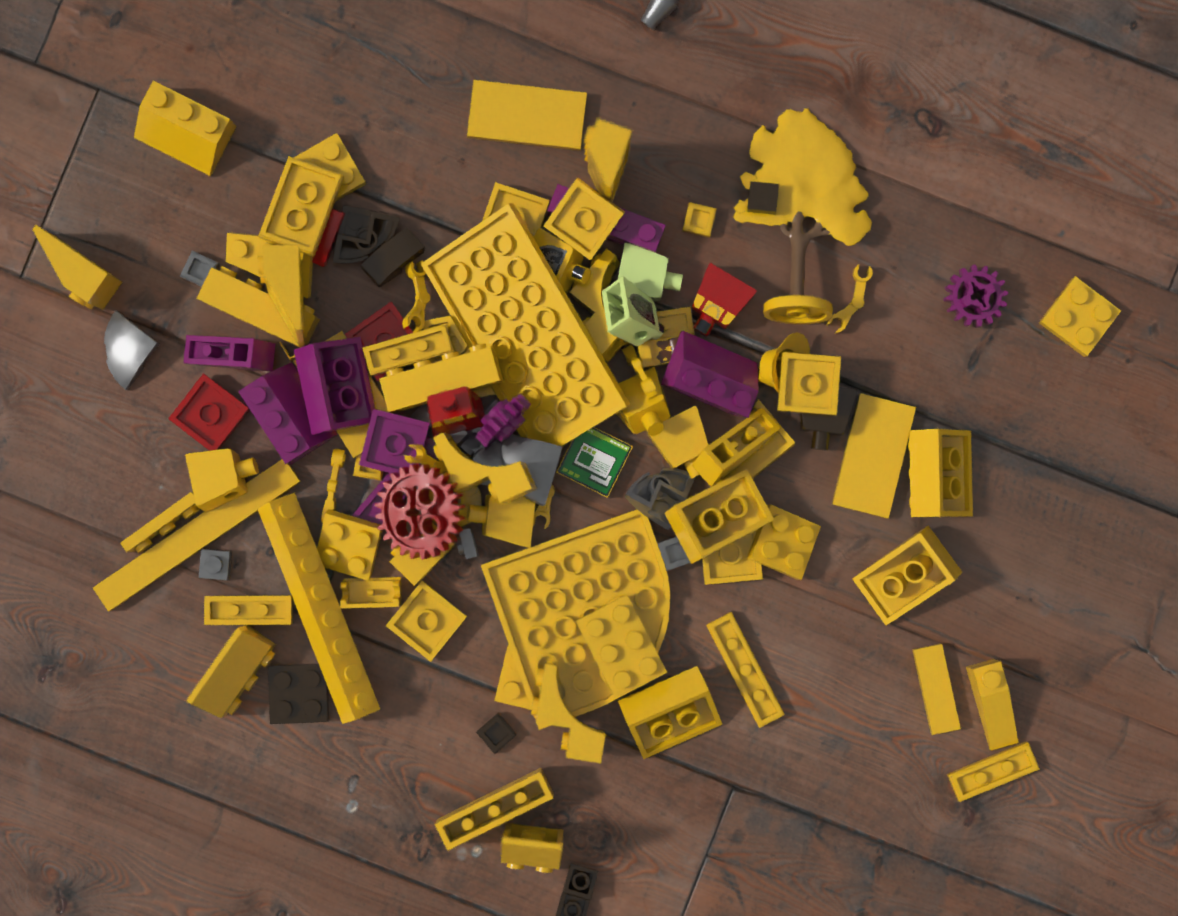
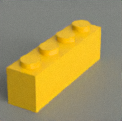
M223 266L220 271L211 267L197 296L198 300L299 347L270 295L261 291L263 285L251 279H247L246 283L236 279L237 273ZM304 305L305 346L308 345L320 320L313 315L315 310Z
M479 344L470 347V353L459 355L458 352H451L442 355V361L431 363V360H424L414 363V369L404 371L403 367L387 371V376L379 378L388 412L397 413L425 405L429 395L441 393L445 390L466 386L474 391L504 382L495 349L486 347V344Z
M539 768L438 818L435 826L448 851L553 799L554 792L542 768Z

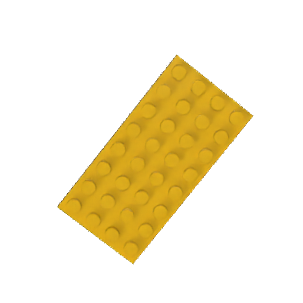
M508 203L421 263L468 347L486 344V347L495 349L504 381L492 385L499 400L504 401L507 399L511 402L514 397L522 394L531 403L522 415L526 419L525 422L517 429L521 437L564 446L630 405L514 203Z

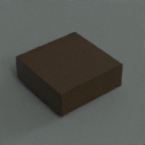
M750 181L747 212L776 215L779 184Z
M499 713L476 731L494 754L517 735Z

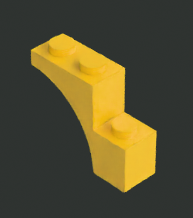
M606 248L602 254L596 255L592 260L588 282L580 284L574 281L570 294L575 301L593 314L591 318H586L583 324L604 360L608 363L626 341L608 333L602 291L610 285L615 271L620 266V262L616 255Z
M442 433L433 437L436 443L433 446L434 452L438 460L445 463L448 470L445 474L450 475L447 481L448 484L455 482L458 484L455 488L456 491L465 492L490 480L491 483L488 484V488L493 499L507 504L537 490L525 462L519 461L514 464L498 467L485 466L464 454L450 434Z
M545 662L544 669L538 668L536 686H541L539 698L533 697L531 715H536V723L569 728V733L563 732L561 750H566V758L601 763L605 732L585 725L570 713L558 692L556 680L557 664Z

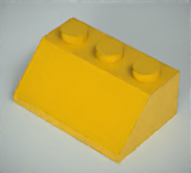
M153 80L139 107L134 138L211 177L237 126L231 119Z
M951 429L909 430L908 448L910 451L909 479L911 494L909 505L911 517H972L971 431Z
M250 625L238 627L186 701L219 718L226 716L228 713L233 715L242 703L238 698L246 689L249 692L259 678L255 675L261 666L266 668L274 658L276 653L272 650L276 644Z
M698 666L618 700L643 759L723 725Z

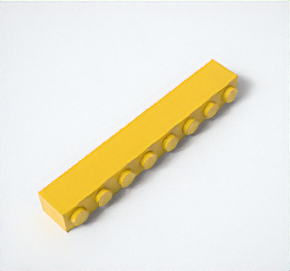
M295 493L267 502L258 508V512L342 724L380 710Z

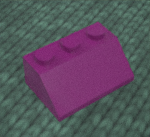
M681 331L661 385L734 416L749 418L759 391L757 362L690 333Z
M360 337L312 343L294 350L312 435L370 423L375 404Z
M292 362L262 375L238 391L287 465H293L338 435L337 431L311 434L299 373Z

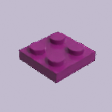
M373 409L359 465L388 473H399V468L401 467L409 468L414 463H408L404 455L415 458L417 453L414 448L408 445L419 444L425 447L430 423Z

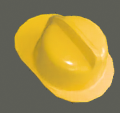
M801 333L790 334L778 348L768 350L762 355L758 382L774 387L779 393L782 352L810 354L808 340Z

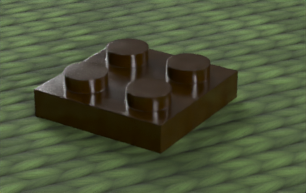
M319 664L268 666L270 724L329 721L328 686Z

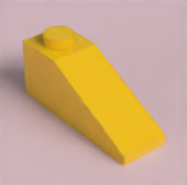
M761 407L751 414L749 418L744 419L704 448L692 466L712 487L766 443L781 427Z
M991 659L966 666L989 750L992 751L1019 743L1009 687L1001 661Z

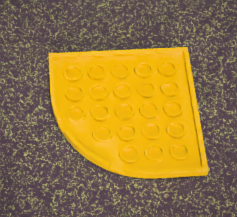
M639 510L625 513L481 565L531 708L533 697L539 698L541 686H536L538 668L544 669L545 662L557 664L556 680L558 692L564 705L574 717L593 711L615 700L575 621L626 594L634 606L657 653L660 650L669 622V580L649 519ZM537 723L539 730L551 726Z

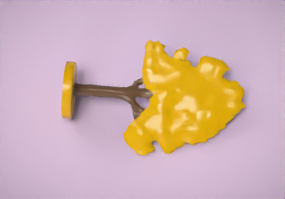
M804 108L803 112L787 109L778 117V127L774 134L769 132L765 125H762L753 134L749 155L751 159L763 163L762 169L757 170L755 175L744 172L740 176L742 184L746 189H750V181L779 184L776 215L747 212V198L745 201L740 199L735 205L734 209L736 212L733 218L740 223L750 222L768 226L779 225L783 234L788 236L791 241L790 295L778 296L766 301L763 309L764 317L771 321L786 324H815L833 318V305L826 299L804 295L805 254L809 241L817 236L831 234L836 240L843 242L847 246H852L860 242L866 233L871 230L872 220L868 217L865 210H861L858 213L853 212L857 204L867 199L868 192L859 183L858 177L854 176L856 165L852 160L853 154L851 150L847 149L846 144L840 137L836 136L834 130H829L808 108ZM806 216L814 218L816 221L814 228L807 233H803L804 218ZM787 222L792 223L791 230L788 229Z

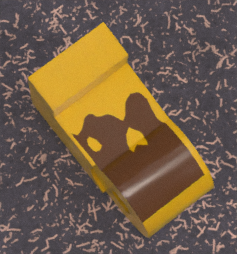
M679 335L646 341L642 345L636 346L638 357L644 368L643 370L668 365Z

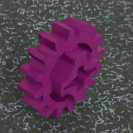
M976 264L970 266L969 273L963 267L959 270L960 277L957 275L950 277L954 285L945 286V290L950 292V295L943 299L945 302H951L952 305L947 309V312H956L954 321H958L961 318L965 319V327H968L974 321L975 327L979 328L982 326V320L989 325L993 323L992 316L999 318L1002 315L998 308L1007 306V303L1001 299L1008 295V291L1001 290L1000 288L1005 281L1000 280L997 282L995 278L998 272L995 271L992 274H988V266H983L978 271ZM976 278L982 279L988 284L979 283ZM962 284L963 293L961 298L958 299V290ZM979 292L981 297L973 301L971 295ZM993 293L994 301L991 307L989 304V299L991 294ZM964 308L974 310L976 315L966 312Z
M522 394L514 397L511 402L507 399L501 400L482 418L481 422L484 426L475 437L484 447L492 444L496 439L500 442L506 440L525 422L526 419L522 415L531 403Z

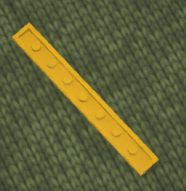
M281 459L247 482L246 494L211 511L203 512L93 587V590L107 611H112L258 512L259 507L277 499L295 487L301 480L292 467L285 464Z

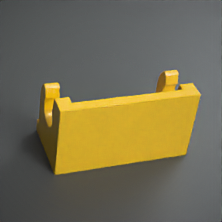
M401 577L370 578L369 581L360 578H344L340 584L342 589L340 608L402 606Z

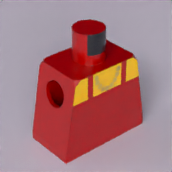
M709 263L691 307L693 311L700 314L693 329L708 337L715 324L726 329L753 298L757 290L714 264Z
M463 386L452 390H445L427 397L428 414L433 437L442 433L451 435L484 426L481 422L485 416L482 399L469 387Z

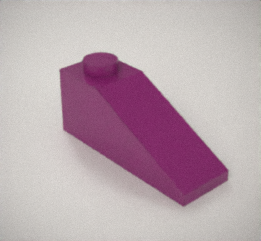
M186 335L183 363L271 372L273 371L276 343L254 338Z

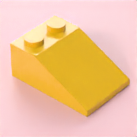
M35 225L32 230L62 285L71 291L69 297L91 310L94 306L103 310L122 281L52 233Z
M299 245L262 246L263 256H257L261 283H266L268 294L298 346L303 347L305 346L303 276Z
M747 469L674 505L664 513L691 564L775 520Z
M928 525L852 579L887 626L954 582L961 575L962 571Z
M506 823L502 837L501 863H507V867L511 869H524L525 865L536 867L538 872L552 873L553 869H559L564 830Z

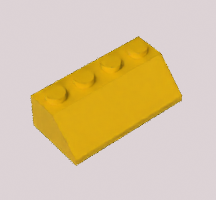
M597 119L595 127L589 126L585 136L584 161L588 162V173L597 191L613 202L629 157L632 130Z

